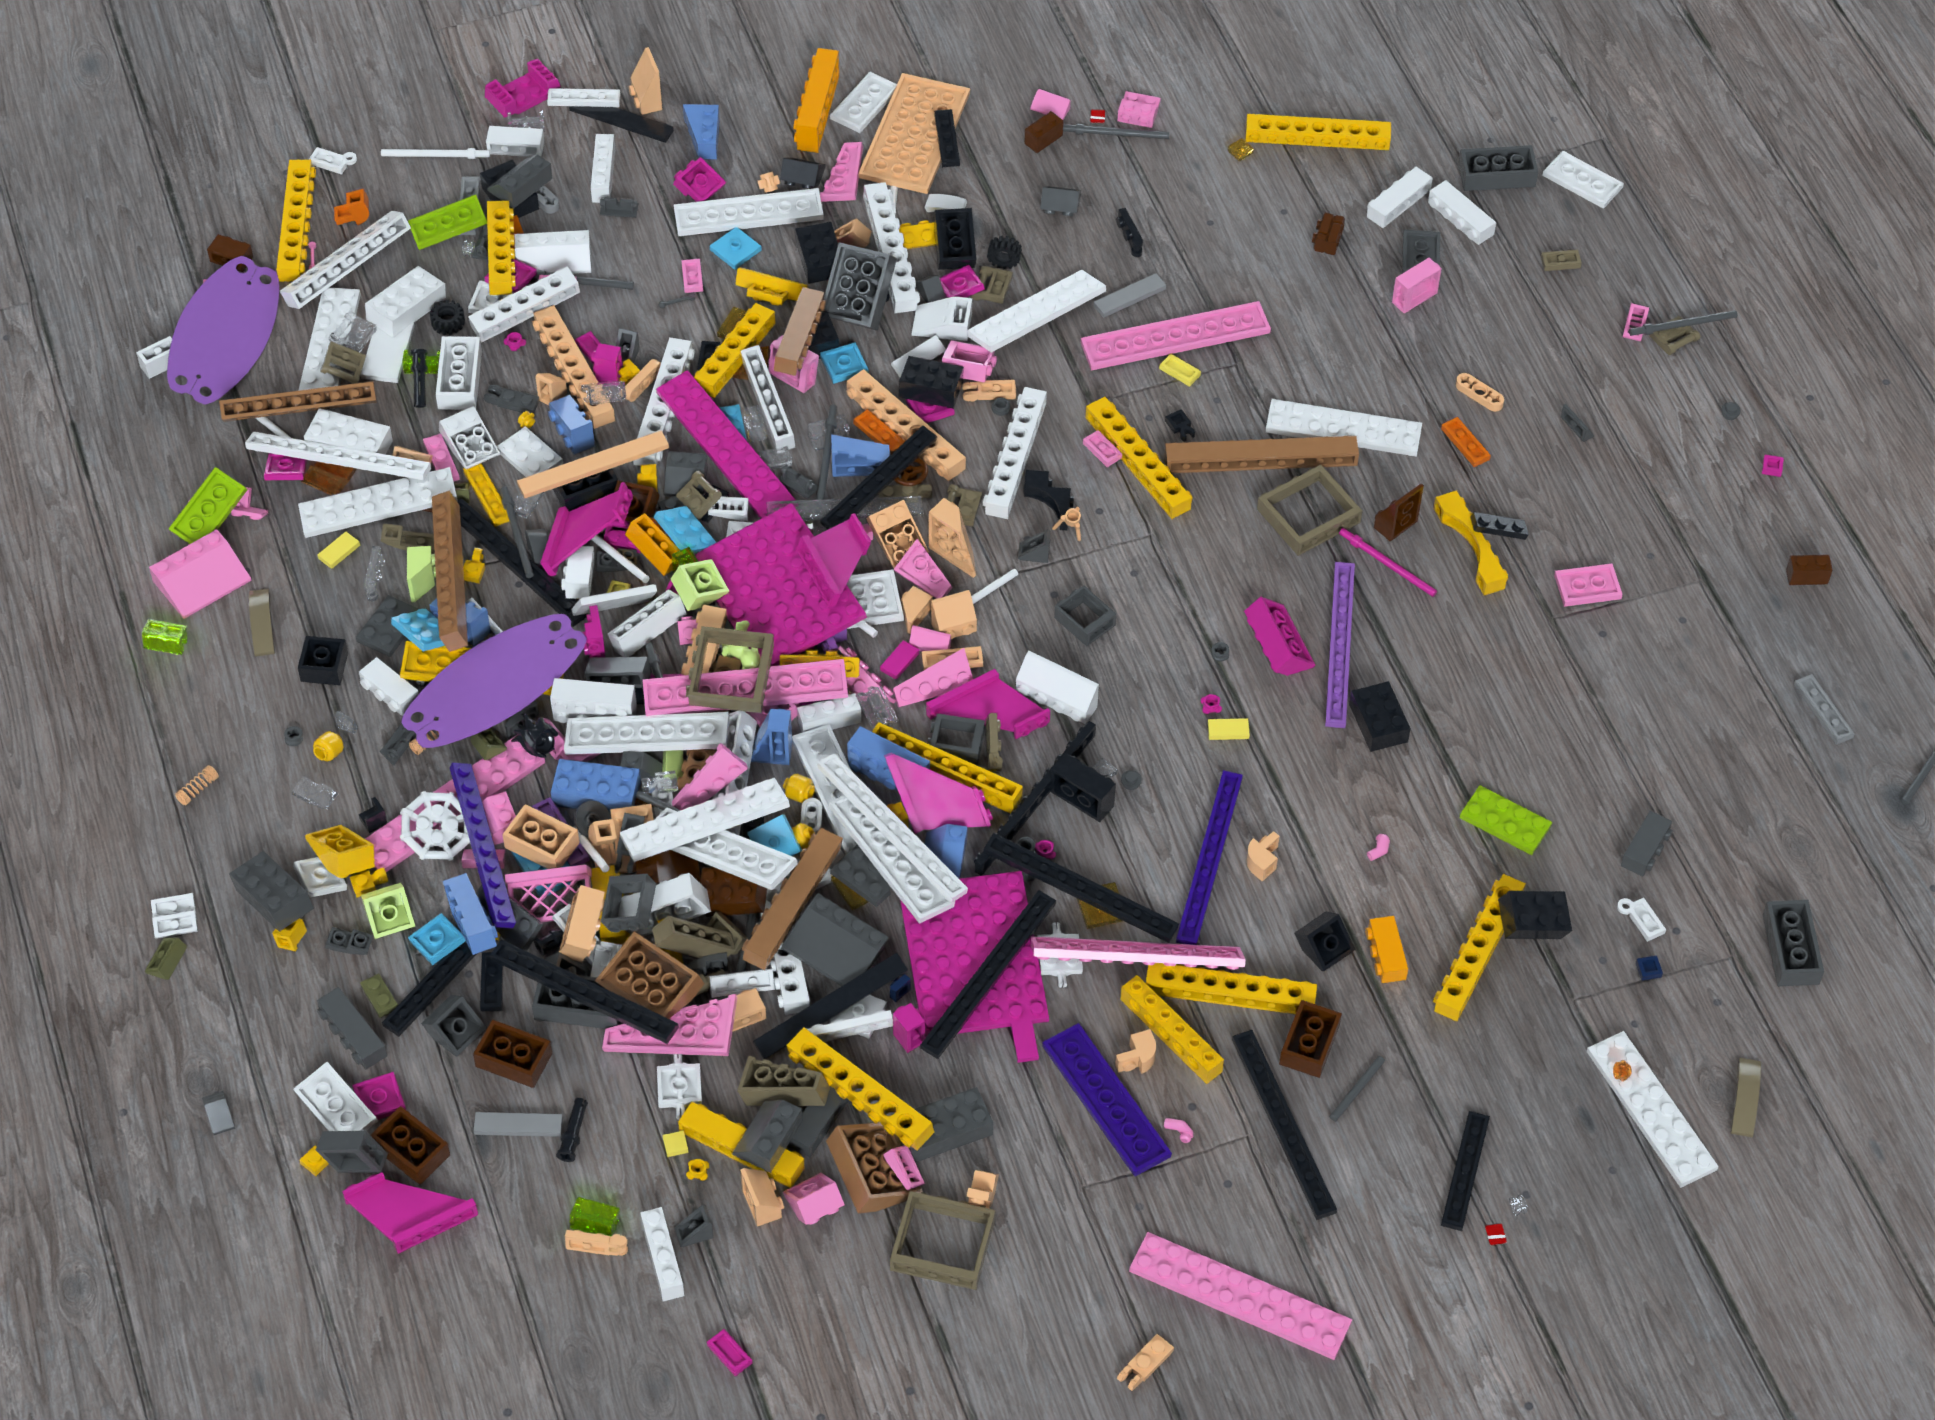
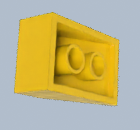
M343 825L305 835V839L325 868L338 878H346L350 874L362 873L367 871V869L375 867L374 844Z

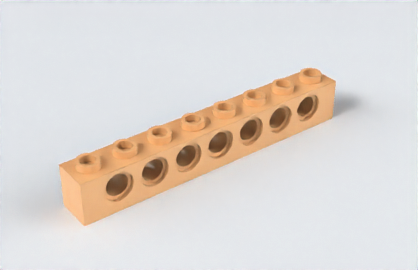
M555 306L533 312L534 321H532L534 330L536 332L539 331L542 344L547 345L549 356L555 359L554 364L557 370H561L562 378L569 384L571 395L577 398L576 402L579 405V409H583L586 414V421L590 419L594 429L614 422L615 417L612 405Z
M864 369L847 380V395L858 402L863 410L868 409L904 441L910 438L922 425L937 436V440L920 457L927 465L933 467L939 476L950 481L966 469V457Z

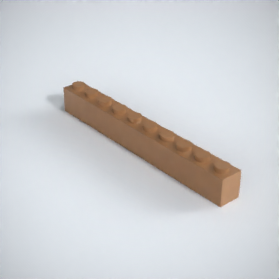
M1357 436L1174 442L1165 444V464L1168 466L1170 473L1315 468L1319 465L1323 467L1357 466L1359 458Z
M449 490L432 496L439 638L449 652L468 646L460 505Z

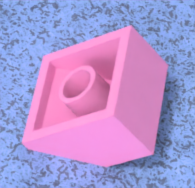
M506 791L486 797L482 801L494 845L504 842L502 834L516 817Z
M819 1173L783 1191L785 1198L798 1219L806 1225L817 1223L821 1217L826 1214H834L839 1211L840 1207L845 1205L836 1182L823 1173Z

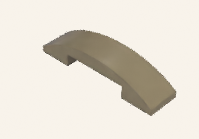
M383 524L381 542L407 551V547L431 546L432 554H435L434 534L403 531V526Z
M269 589L249 591V611L255 657L275 654Z
M1739 1057L1731 1134L1753 1137L1760 1091L1761 1061Z

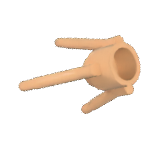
M1076 507L1067 510L1066 514L1060 517L1052 529L1056 530L1065 522L1068 526L1075 527L1077 540L1081 541L1080 508Z

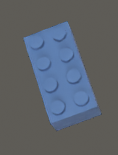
M861 726L847 743L849 767L855 772L866 775L873 781L884 784L891 790L897 791L884 755L892 752L895 755L930 769L929 760Z
M559 759L551 789L552 801L557 807L578 809L586 801H598L608 809L609 813H611L610 809L636 806V794L641 785L640 769Z

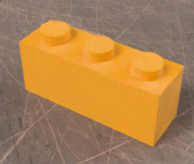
M645 513L633 520L625 533V536L663 576L676 569L684 556L678 547Z
M1388 916L1370 919L1368 927L1365 928L1367 940L1371 941V957L1376 960V975H1380L1381 983L1406 980L1408 966L1395 917Z

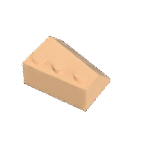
M943 498L929 511V548L974 578L976 576L974 553L960 509L954 502Z

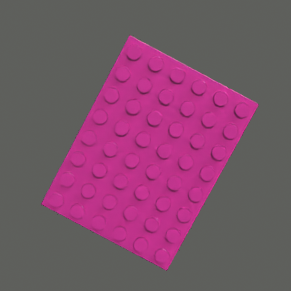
M792 503L689 557L690 563L709 559L713 560L729 589V592L716 600L719 608L727 609V620L733 629L736 630V622L747 620L750 623L747 631L774 635L771 666L780 665V655H799L867 618L865 611L847 585L836 606L828 608L796 550L801 536L809 535L810 538L814 536ZM758 648L760 656L762 654V648Z
M1022 871L959 879L968 888L967 893L955 900L953 908L920 924L900 900L917 1006L925 1020V1038L1027 906L1028 902ZM1031 938L958 1034L1011 1027V1023L1032 1020L1033 1024L1049 1022L1039 960L1037 956L1033 955Z

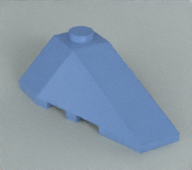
M945 824L926 832L924 844L960 879L967 843V826Z

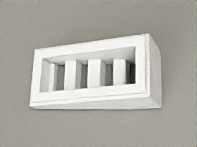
M721 497L716 502L719 504V508L715 509L714 504L708 511V515L748 521V498ZM723 504L727 505L726 510H723Z

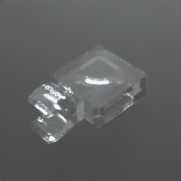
M675 770L655 773V778L641 779L642 792L650 794L656 789L658 794L678 791Z

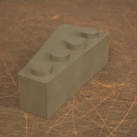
M748 1056L737 1091L746 1106H762L764 1101L784 1100L795 1106H825L830 1087L821 1072L799 1067L794 1069L790 1068L787 1064L781 1063V1065H777L769 1060L763 1059V1061L756 1060L755 1057Z

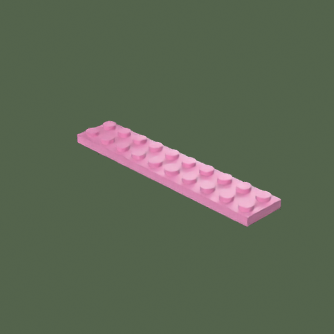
M1257 301L1083 337L1080 343L1092 371L1169 355L1170 353L1173 354L1270 333L1271 328L1260 302Z
M844 659L771 666L763 706L848 698ZM759 668L703 673L698 692L753 698ZM689 675L643 680L646 716L703 713L728 709L689 705V698L686 697V686L690 685L691 682Z
M512 739L504 743L507 747L506 751L489 760L482 758L472 765L481 800L483 801L486 797L504 792L543 765L545 758L529 754L519 742H511ZM453 779L433 792H453L454 796L458 799ZM430 801L431 806L436 804L444 806L445 801ZM424 804L419 806L414 813L419 815L425 809ZM450 804L448 809L456 816L460 815L461 813ZM401 814L365 838L374 844L375 867L373 868L375 870L384 868L385 872H388L415 853L400 839ZM410 820V831H415L416 821ZM436 822L433 823L432 829L441 830V824ZM418 837L414 838L421 847L425 846Z
M1031 936L1033 955L1041 960L1056 957L1062 961L1076 958L1083 962H1091L1092 959L1103 963H1112L1115 960L1121 961L1124 964H1133L1134 962H1142L1145 965L1163 963L1166 966L1184 964L1186 967L1205 965L1207 968L1226 966V968L1234 970L1239 969V967H1245V957L1240 947Z
M1147 1232L1129 1268V1272L1332 1360H1335L1352 1323V1319L1150 1232Z

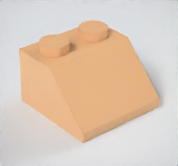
M969 590L931 600V624L934 631L950 634L951 639L977 631V618Z
M747 1168L740 1169L742 1192L757 1227L782 1218L781 1209H784V1204L780 1196L776 1197L774 1192L776 1191V1185L773 1178L769 1179L766 1171Z

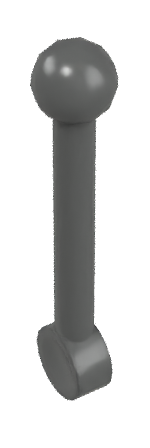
M689 293L688 296L667 302L661 301L658 305L660 308H665L667 305L688 299L692 301L695 300V293Z

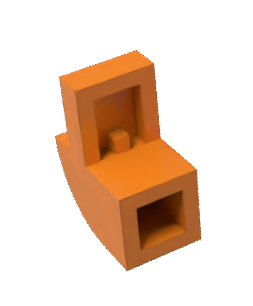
M364 189L346 193V204L334 207V217L337 225L352 221L360 225L368 219L369 199Z

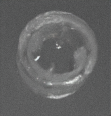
M468 240L464 241L462 248L463 256L469 255L472 258L476 247L475 241H471V243Z
M1521 1194L1517 1195V1198H1509L1510 1207L1515 1216H1519L1520 1212L1523 1214L1527 1213V1204Z

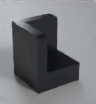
M376 797L371 798L372 808L358 814L360 821L369 833L387 824L385 811Z

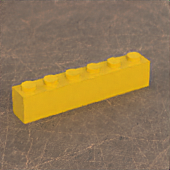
M690 1103L678 1121L679 1131L684 1130V1134L751 1169L766 1171L732 1154L747 1130L744 1125L728 1120L723 1114H716L710 1111L703 1104ZM785 1149L772 1172L766 1171L769 1178H773V1180L791 1188L805 1169L804 1158L796 1151L791 1152Z

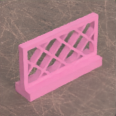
M578 865L505 874V883L507 884L508 896L540 922L554 921L552 919L553 916L549 915L551 913L556 914L553 910L560 902H563L566 906L568 905L563 898L570 890L576 893L572 887L577 881L585 880V886L591 888L590 877H592V872L589 866ZM563 883L567 888L558 896L552 889L556 884ZM542 885L547 890L538 899L532 894V891L537 886ZM522 888L526 891L519 902L514 898L513 889ZM551 892L558 899L549 908L542 901ZM529 895L537 900L530 910L522 905ZM540 904L548 909L543 917H536L533 914Z

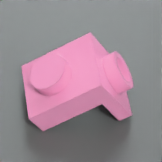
M693 616L682 617L681 621H677L680 646L690 645L693 643V640H691L693 628L696 629L698 623H696V619L693 620Z

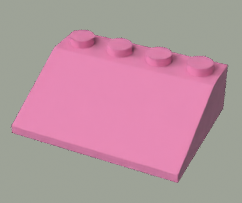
M217 529L149 567L153 582L183 619L252 581L227 540Z

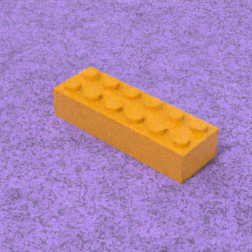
M818 48L816 55L812 57L813 67L809 68V80L805 81V93H802L801 96L802 106H798V119L794 120L793 128L796 130L794 142L797 143V150L819 152L839 80V51Z

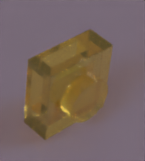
M1241 138L1228 146V152L1238 161H1241L1253 154V148Z

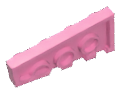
M862 142L843 144L836 159L837 163L831 170V176L829 180H826L825 189L820 193L821 202L856 200L859 181L858 173L863 151Z
M962 648L894 687L893 693L898 708L939 697L973 680L965 649Z
M720 743L716 753L708 757L705 761L706 765L701 771L698 770L693 775L694 779L691 783H687L672 800V806L684 810L706 802L748 769L747 764Z

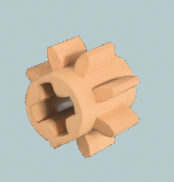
M773 171L760 175L761 180L757 181L759 189L764 188L765 193L778 189L777 184H780L778 175L774 176Z

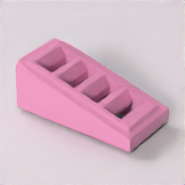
M1631 303L1624 328V338L1641 342L1643 334L1630 336L1628 331L1631 327L1629 325L1642 327L1646 323L1649 307ZM1632 314L1643 316V318L1632 316ZM1631 320L1639 321V322H1641V324H1640V323H1636V322H1632Z
M903 1145L883 1154L885 1160L906 1190L925 1184L908 1147Z

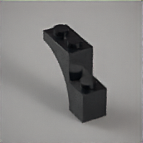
M1026 470L1024 497L1034 498L1048 505L1055 512L1058 520L1062 515L1066 514L1069 508H1073L1074 496H1070L1071 488L1052 487L1049 471ZM1063 522L1060 525V530L1067 531L1068 525Z

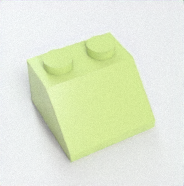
M431 546L407 547V582L411 602H416L435 586V554H432Z
M712 559L679 565L671 577V581L687 611L700 609L703 605H709L729 592Z
M401 883L361 895L375 939L415 927L406 893Z

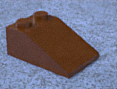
M1419 484L1400 499L1392 501L1389 507L1380 510L1375 515L1374 528L1390 542L1418 522L1424 488L1423 484Z
M667 850L635 862L636 873L648 874L656 885L662 881H669L681 874L690 873L699 883L701 881L698 860L673 850Z

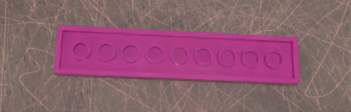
M688 370L656 388V393L740 495L743 498H748L749 506L760 519L790 503L793 504L795 509L798 507V502Z

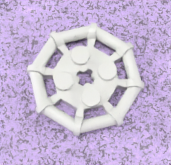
M422 791L421 795L400 811L402 815L400 839L421 860L448 859V861H451L455 855L470 844L465 822L464 833L458 832V823L463 822L464 818L459 800L454 796L453 792L429 793ZM430 801H445L444 806L439 804L431 806ZM424 804L425 809L419 815L415 814L414 811ZM450 804H452L461 814L456 816L451 810H449L448 808L450 807ZM410 820L416 821L415 831H410ZM433 823H440L442 829L433 830ZM418 837L425 846L422 848L414 838ZM455 838L460 840L450 849L448 844H450ZM439 846L443 848V851H429V848Z

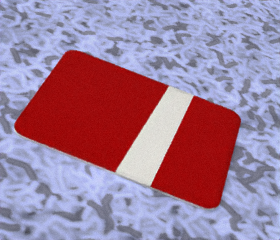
M1092 109L1090 122L1105 123V110Z
M1502 1224L1485 1226L1490 1245L1507 1243Z

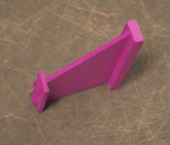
M625 482L620 484L617 492L570 512L566 506L558 509L540 562L549 576H555L559 565L613 521L618 519L621 524L625 522L633 499L632 491L628 489Z
M855 513L851 514L849 520L812 538L809 535L801 536L796 548L828 608L836 606L861 556L866 555L871 544L870 537L865 532L862 523Z
M996 669L926 703V715L930 720L937 717V714L985 721L990 713H997V719H1000L1001 723L1000 729L1014 732L1015 739L1027 736L1031 731L1045 727L1050 722L1049 708L1042 709L1001 681Z
M892 752L884 755L915 834L923 830L936 829L945 824L967 826V828L991 826L990 820H993L989 808H984L983 801H985V797L981 789L978 790L976 786L968 787Z
M383 1172L373 1174L366 1180L358 1184H352L342 1191L346 1205L350 1204L392 1241L398 1254L478 1215L477 1206L473 1198L464 1200L386 1180Z

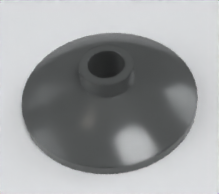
M593 800L582 803L575 814L576 827L579 833L587 839L590 826L589 820L592 824L595 821L611 819L608 809L602 803Z

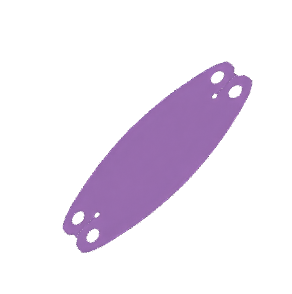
M240 256L224 264L200 286L184 308L172 337L167 366V379L169 387L173 391L181 394L190 393L197 402L209 404L225 395L249 372L263 352L275 322L279 300V278L276 271L268 267L256 266L251 259ZM238 264H245L248 271L240 273L236 270V266ZM260 276H270L271 283L263 284L260 281ZM182 375L187 378V384L179 385L176 383L175 378ZM208 387L211 389L212 394L205 397L200 394V388Z
M565 614L548 615L503 631L468 650L442 670L413 700L405 711L401 723L407 730L414 731L417 734L416 740L423 748L447 745L489 729L518 713L553 685L554 678L559 679L577 659L585 647L587 638L581 631H575L571 627V620ZM559 621L562 627L558 631H551L549 629L550 623ZM570 638L576 639L577 646L572 649L566 648L565 641ZM551 640H555L554 644H550L549 642ZM415 712H421L424 715L423 720L419 723L411 720V716ZM439 717V720L435 721L434 718ZM431 730L439 732V737L434 741H430L426 737L427 733Z

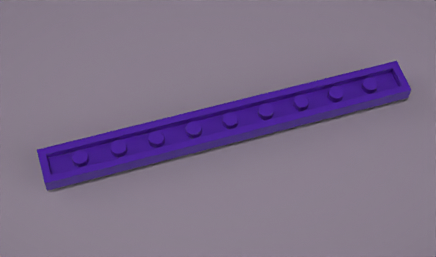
M452 762L450 772L492 923L495 927L513 928L516 924L472 765Z
M1223 770L1176 943L1197 945L1242 783V774Z

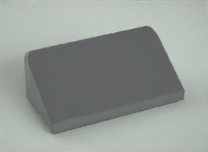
M1564 404L1561 418L1583 442L1593 438L1594 434Z

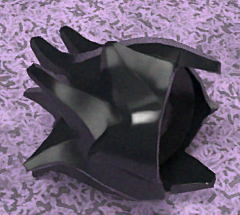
M524 714L525 726H518L519 729L513 730L518 735L511 742H519L529 754L545 758V754L555 750L554 736H558L559 733L552 726L545 723L542 717H539L536 721L534 718L531 719L528 714Z

